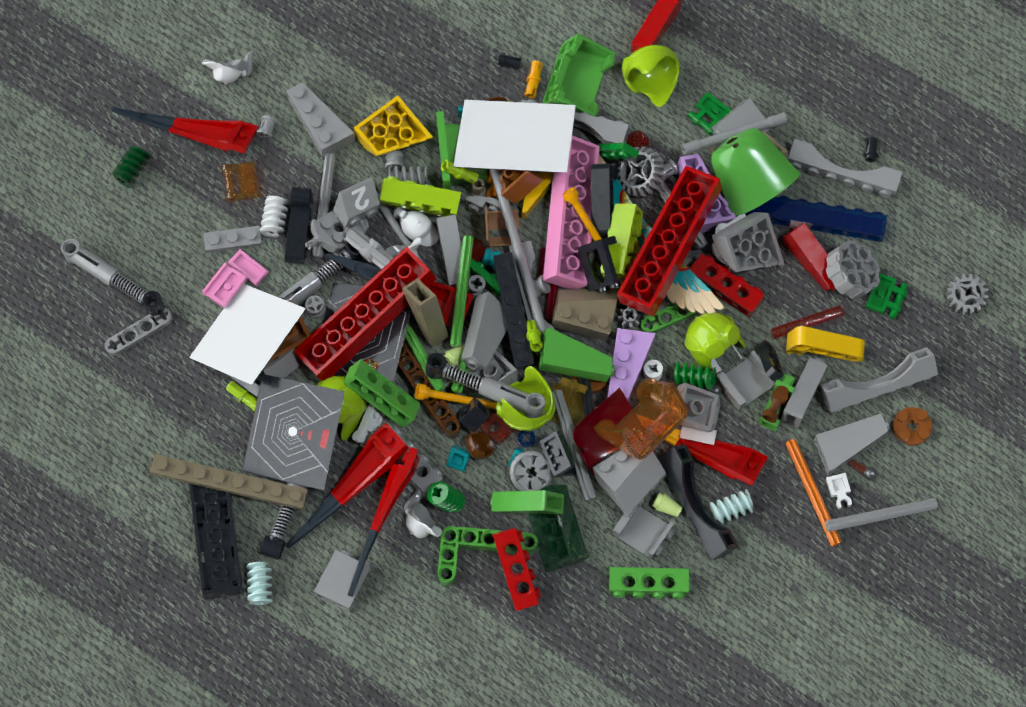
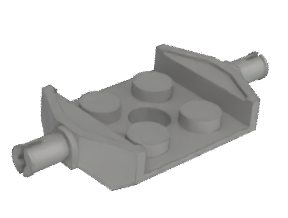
M332 210L318 220H312L311 232L314 238L306 242L305 246L310 250L318 244V246L321 245L328 252H336L346 245L345 237L350 229L356 227L363 233L368 231L367 218L361 220L356 226L351 225L345 228ZM334 227H341L343 232H337Z

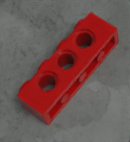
M701 253L690 268L714 295L751 318L764 299V294L758 287H752L747 284L743 277L735 276L729 268L723 265L720 266L709 255L705 256ZM711 271L714 272L716 275L710 277L706 273ZM729 282L732 286L725 287L722 283ZM744 292L747 294V297L742 298L738 293Z
M513 527L493 533L515 610L518 611L538 605V599H541L539 588H535L532 581L536 578L533 568L529 569L527 564L530 558L527 549L523 550L521 542L524 541L521 530L517 531V528ZM509 544H515L518 551L515 554H509L506 547ZM513 564H522L524 570L521 573H515L512 569ZM526 582L529 585V590L521 592L518 589V584Z

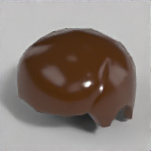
M474 431L466 437V449L473 458L484 460L494 454V444L484 431L479 433Z

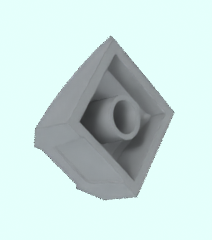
M497 350L494 352L486 368L475 372L470 369L471 375L474 373V376H481V379L487 376L506 385L520 381L517 369Z
M687 383L679 385L673 394L670 414L668 415L670 422L712 432L716 428L720 411V396Z

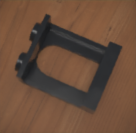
M615 236L577 247L590 291L598 289V293L609 290V286L610 289L621 286V282L625 280V278L618 279L609 250L610 245L617 243ZM598 250L605 273L603 284H599L594 277L588 256L589 252Z

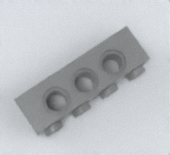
M396 427L392 428L409 449L410 447L416 449L409 440L406 442L402 438V433ZM404 454L395 461L396 464L404 465L402 462ZM421 454L416 472L410 483L416 489L419 488L422 495L427 498L429 487L435 482H443V474L436 467L432 468L428 464L429 460ZM424 470L428 474L425 477H419L417 473Z

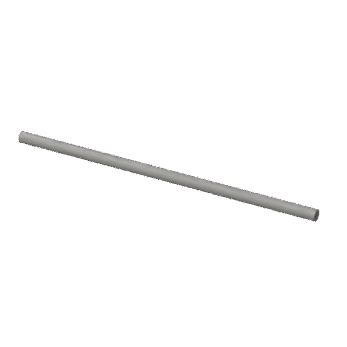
M490 169L533 318L537 323L538 330L542 334V341L546 324L509 200L501 196V190L503 189L499 179L501 173L499 169Z

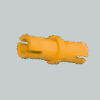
M532 61L530 73L526 79L525 97L529 95L528 98H536L538 84L541 83L540 75L543 63H540V61Z

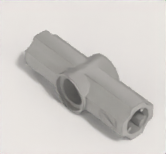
M356 227L350 229L346 234L345 241L358 250L359 254L368 262H373L381 270L393 259L377 241L368 238Z

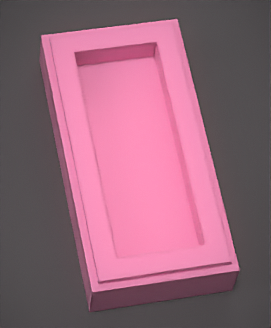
M241 249L228 261V265L245 275L256 287L269 274L268 270Z

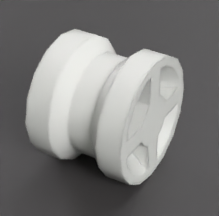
M649 360L645 363L643 375L647 381H658L662 376L663 366L657 360Z

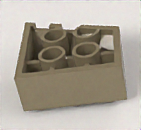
M609 288V290L598 293V289L594 291L589 289L559 290L550 325L554 328L605 341L611 331L617 303V288Z

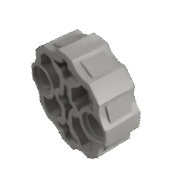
M850 240L828 253L826 257V272L839 293L848 295L851 299H858L879 285L880 268L878 262L873 258L871 251L865 245H860Z

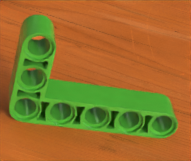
M454 526L444 528L441 534L438 565L439 582L444 586H450L455 582L459 549L498 552L495 542L487 544L484 540L487 537H493V533L503 530ZM522 532L524 541L521 542L523 550L527 549L528 554H533L537 550L538 539L533 533ZM448 534L456 536L453 541H448L445 537ZM472 535L476 539L474 542L469 543L465 541V538ZM531 540L534 542V545L526 547L524 542ZM513 544L507 546L506 550L508 553H517L518 548ZM452 553L454 557L451 560H446L444 555ZM444 572H450L452 574V577L450 579H444L442 578V574Z

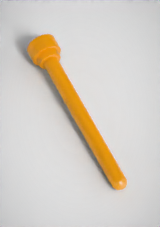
M572 187L562 194L563 198L569 204L572 203L593 240L602 239L578 200L579 193L576 188Z
M419 383L415 390V399L420 400L431 397L468 404L474 398L430 390V387H427V385ZM476 398L486 407L496 409V401L491 402L490 400Z

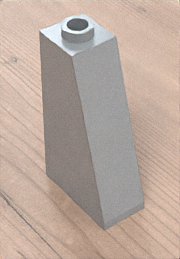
M456 215L437 218L436 225L448 285L457 288L462 247Z
M489 291L476 297L461 358L467 364V367L474 372L487 367L507 331L503 305Z
M809 358L784 409L781 423L798 430L828 366L821 359Z
M882 414L815 436L814 442L827 475L834 473L886 437L889 424L886 418L883 419Z

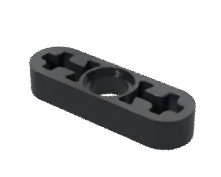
M764 340L757 346V350L765 373L772 381L776 382L777 379L780 380L784 376L775 348L767 340Z

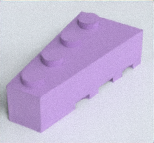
M698 154L680 157L676 165L679 177L685 166L710 175ZM721 194L717 197L700 230L701 233L714 231L718 224H728L736 218L735 214L729 209L726 199H723Z
M617 328L612 365H615L613 376L610 377L608 397L620 387L629 402L654 343L656 333Z

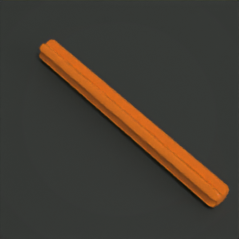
M791 439L786 442V447L831 546L839 545L841 539L837 530L829 532L826 529L825 522L831 520V517L797 441Z

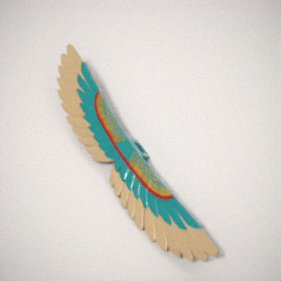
M599 154L598 164L606 163ZM618 179L613 180L614 207L615 204H633ZM643 217L641 236L637 237L640 250L652 229ZM682 264L667 292L668 299L673 304L676 302L683 310L686 306L692 313H695V310L701 314L706 312L716 313L715 309L723 310L724 305L687 266Z

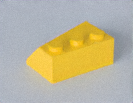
M399 96L393 98L354 127L356 139L367 151L375 156L433 138Z

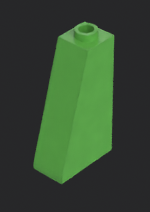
M546 328L544 331L539 370L607 382L609 377L613 376L615 365H612V357L552 328Z
M544 490L492 492L490 501L491 511L517 514H563L564 494Z

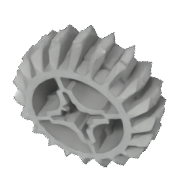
M635 147L639 151L637 158L618 161L621 167L617 168L620 172L617 178L620 179V184L629 195L647 197V193L653 194V189H659L658 183H663L661 177L666 175L662 170L666 168L662 165L664 161L662 158H659V153L654 152L651 148L641 147L640 149ZM641 181H646L641 185L635 186L637 183H640Z

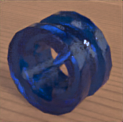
M521 430L518 434L519 444L523 447H531L535 442L534 432ZM525 434L527 436L529 434L531 441L528 442L526 440V442H523L522 435Z

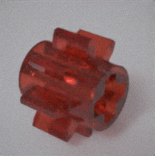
M633 131L628 135L627 144L633 148H647L649 146V138L645 137L642 131Z
M474 238L471 259L474 261H479L480 258H483L486 246H482V241Z

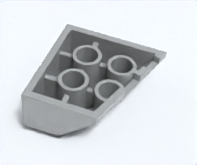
M753 212L712 235L717 253L736 272L785 265L768 213Z
M641 437L593 467L598 484L628 518L633 514L632 511L635 507L642 504L643 498L648 492L653 491L666 476V472L653 450Z

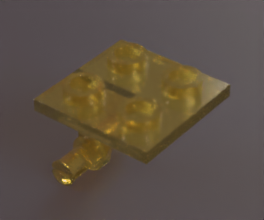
M562 377L560 384L556 383L553 391L562 390L575 429L585 417L581 393L585 394L588 386L577 383L578 381L575 379L572 381ZM555 410V413L550 421L561 425L557 411Z

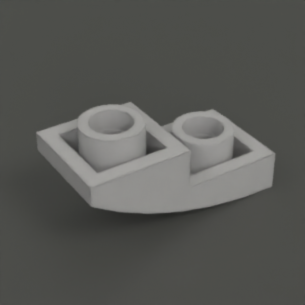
M467 196L466 206L473 213L480 212L483 214L486 205L488 211H502L498 199L484 196Z
M295 348L265 365L263 368L265 375L284 378L299 367L302 361L294 352Z

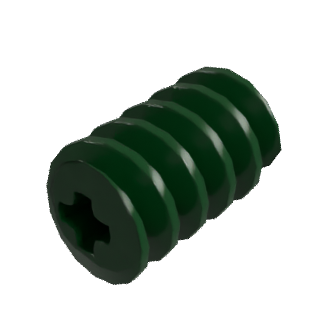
M136 146L129 147V152L125 153V158L121 159V164H118L117 170H114L112 173L114 178L127 188L132 187L128 183L129 181L133 183L136 181L132 177L133 175L139 177L140 174L136 170L143 171L144 168L140 164L147 165V161L144 158L151 159V155L147 151Z

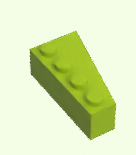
M388 176V178L382 180L378 199L383 204L445 217L457 214L461 192L436 188L432 185H421L410 180H406V182L399 181L397 177Z
M615 204L614 211L611 213L612 222L611 227L608 229V237L615 236L617 243L610 245L609 250L618 279L627 276L635 261V256L640 250L637 237L641 236L643 211L637 204ZM601 264V274L605 277V273Z

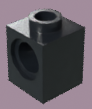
M475 397L459 412L460 425L472 432L476 431L489 418V408Z

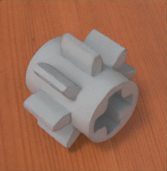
M629 306L625 310L620 309L622 316H618L617 321H622L621 328L626 326L629 327V330H632V326H639L638 320L641 319V314H637L636 309Z

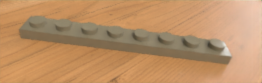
M159 454L154 455L150 468V474L300 510H303L308 489Z

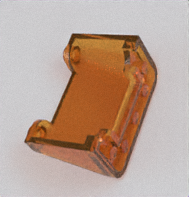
M645 378L636 389V396L640 403L616 426L611 420L603 419L594 427L595 431L602 439L632 458L639 460L646 458L688 415V407L674 383Z

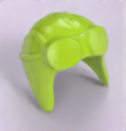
M649 45L634 51L630 56L624 58L622 74L627 86L636 94L643 93L648 96L657 107H662L666 104L678 81L680 65L677 55L665 46Z
M717 312L705 313L696 317L689 325L685 337L686 348L698 366L700 364L703 365V370L706 369L707 365H710V370L713 371L711 360L723 355L728 347L737 342L746 349V344L734 320L730 316Z
M528 366L525 369L524 380L522 382L516 381L509 386L528 394L538 393L542 395L545 399L542 416L527 418L524 412L515 409L503 398H501V403L497 402L496 404L497 416L502 418L510 427L522 431H532L543 427L552 419L556 410L555 398L547 381L536 368Z
M333 376L320 381L317 386L345 391L338 423H342L341 439L346 441L357 427L365 412L367 401L343 384L346 377Z

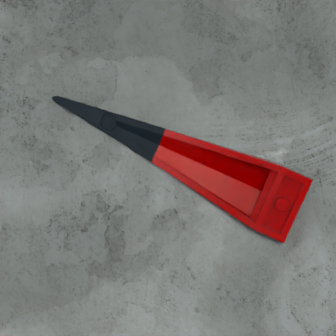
M116 107L111 109L114 113L224 151L233 150L244 154L258 130L257 125L244 121L187 119L142 113Z
M326 254L330 259L369 281L381 271L375 265L333 254ZM435 281L428 289L438 299L445 325L452 327L457 288ZM467 292L464 319L474 294Z
M387 423L371 435L362 451L329 496L286 544L287 548H291L389 470L393 464H396L395 461L409 449Z
M410 447L409 452L405 451L402 460L404 465H392L347 594L348 596L353 597L366 560L382 526L416 472L421 457L418 449Z

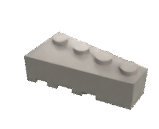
M303 82L286 91L290 104L322 158H325L326 153H334L356 142L354 132Z

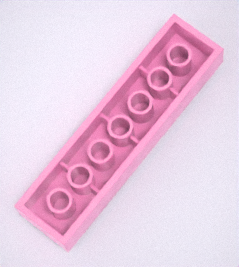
M572 136L567 173L553 172L543 281L569 290L587 286V279L577 247L591 243V235L572 203L566 202L562 194L566 190L575 187L579 193L578 200L592 222L591 166L592 164H598L600 147L575 136Z

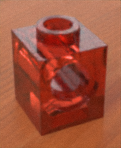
M495 413L489 414V418L481 426L499 445L513 432ZM493 424H500L499 431H491Z

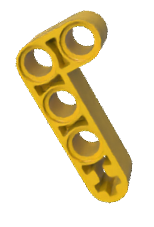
M804 326L796 327L787 334V354L797 353V355H802L805 352L847 361L861 362L864 360L865 341L862 339Z

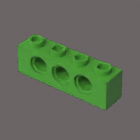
M362 359L349 368L343 383L402 428L415 420L421 403Z
M610 567L609 594L615 598H624L625 595H633V598H645V595H653L655 599H663L665 596H673V599H684L689 594V569ZM630 579L635 585L627 587L624 585V581ZM646 580L653 581L654 586L648 588L644 585L643 582ZM670 580L674 583V586L667 588L663 582Z

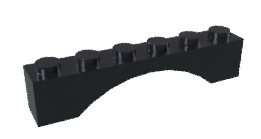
M510 252L494 255L493 264L506 320L513 365L517 370L526 369L528 366L534 367L530 342L526 337L528 330L513 254Z
M686 444L673 446L658 457L710 559L723 558L739 547L730 529L714 520L702 504L694 480V460Z

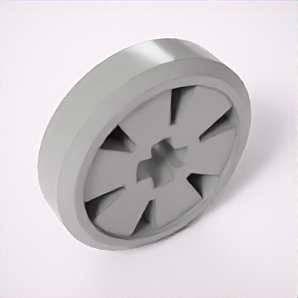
M535 450L519 453L512 460L509 469L510 479L520 491L544 490L550 484L553 476L546 456ZM531 467H534L535 476L531 475V477H528L527 468L531 469Z

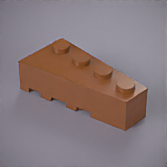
M501 169V175L499 176L500 183L503 185L501 196L517 204L543 181L540 172Z

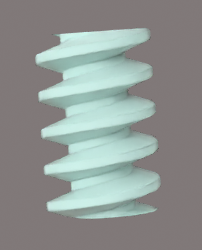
M746 489L745 494L742 491L738 492V497L732 494L731 500L726 496L723 502L720 499L716 500V505L710 502V509L714 519L724 524L725 517L729 522L731 521V515L738 519V512H741L743 516H746V509L753 513V503Z
M266 562L247 564V569L249 570L247 577L250 578L247 580V585L250 586L247 588V592L250 593L247 599L250 601V605H265L273 602L272 599L267 598V596L272 595L271 591H267V588L272 587V584L266 583V581L271 580L272 576L266 575V573L271 572L272 569L266 567L268 565Z

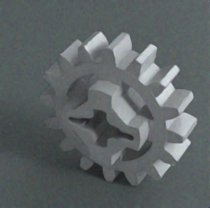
M962 274L961 279L956 276L954 282H950V288L946 291L947 294H950L947 296V301H952L950 307L956 306L955 312L962 310L963 315L967 311H969L970 315H973L974 310L979 313L981 307H985V301L989 298L988 295H985L988 292V288H983L985 282L979 283L980 277L972 279V274L968 278H966L965 274Z

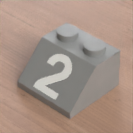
M372 177L339 192L333 211L345 228L351 225L356 226L361 220L365 218L370 219L377 214L380 202Z

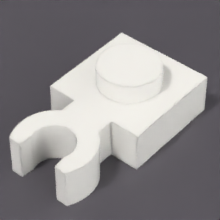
M846 473L827 477L826 482L831 498L837 496V509L840 510L842 508L841 501L847 502V506L851 507L852 501L850 497L846 496V494L851 492Z

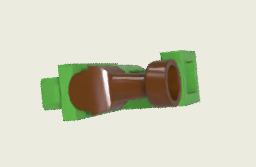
M784 374L781 381L777 379L771 398L758 424L776 432L780 424V420L777 419L778 415L785 409L795 389L793 387L794 377Z

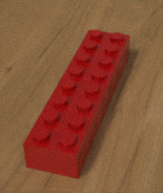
M689 166L684 167L617 293L621 304L655 317L722 190L719 178Z
M406 246L297 347L294 352L321 381L332 377L409 306L402 290L403 287L418 278L428 288L437 278Z

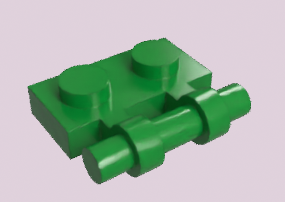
M707 92L696 104L695 108L699 110L698 114L691 110L688 117L692 119V123L705 129L708 135H714L711 127L727 115L731 109ZM705 115L712 120L710 124L703 119Z
M879 273V285L871 291L865 308L882 315L885 308L889 309V318L895 320L897 314L901 312L902 301L907 296L908 284L901 283L898 288L894 286L895 278ZM891 294L896 296L894 303L888 301Z

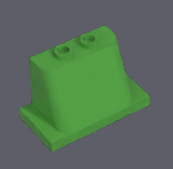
M444 111L436 112L441 164L443 161L445 162V159L454 163L460 124L445 123ZM466 167V169L478 173V178L487 182V168ZM442 171L443 189L451 190V185L471 184L466 180L456 179L454 175Z

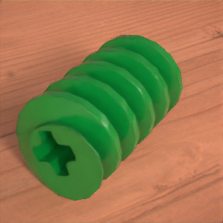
M678 361L675 366L674 380L678 386L687 383L696 387L699 386L701 389L706 387V389L712 390L716 382V367L711 371L710 365H707L706 369L703 370V365L700 364L698 369H696L695 363H692L691 367L688 368L687 362L681 367V363Z
M435 482L427 491L429 502L448 513L460 512L465 505L463 493L445 482Z

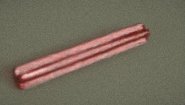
M836 306L771 329V334L774 339L786 336L796 327H812L844 315L841 306Z

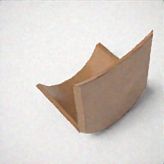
M486 205L485 221L488 245H512L510 237L490 238V230L507 229L502 211H488ZM512 210L513 217H514V220H515V223H516V227H517V229H518V228H519L518 210Z

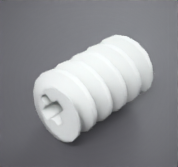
M267 196L265 200L266 206L263 209V220L261 221L262 227L259 230L262 235L279 237L278 233L284 232V229L279 226L285 225V222L280 219L287 217L282 212L288 211V208L283 206L289 204L288 200L279 196Z

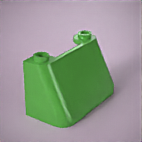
M579 33L566 40L559 50L542 103L576 105L575 112H586L596 117L599 108L598 103L594 102L603 73L608 69L610 70L615 63L614 56L616 52Z

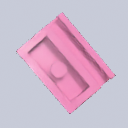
M224 263L202 290V294L225 309L248 279L245 275Z

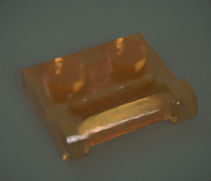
M254 161L233 165L224 164L221 166L227 191L225 196L226 202L260 197ZM231 172H237L240 193H234Z

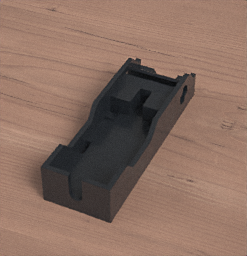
M189 483L202 595L205 600L221 598L220 594H228V596L244 594L232 494L215 489L207 491V489L211 488ZM231 548H234V558H232ZM202 552H204L205 562L202 560Z

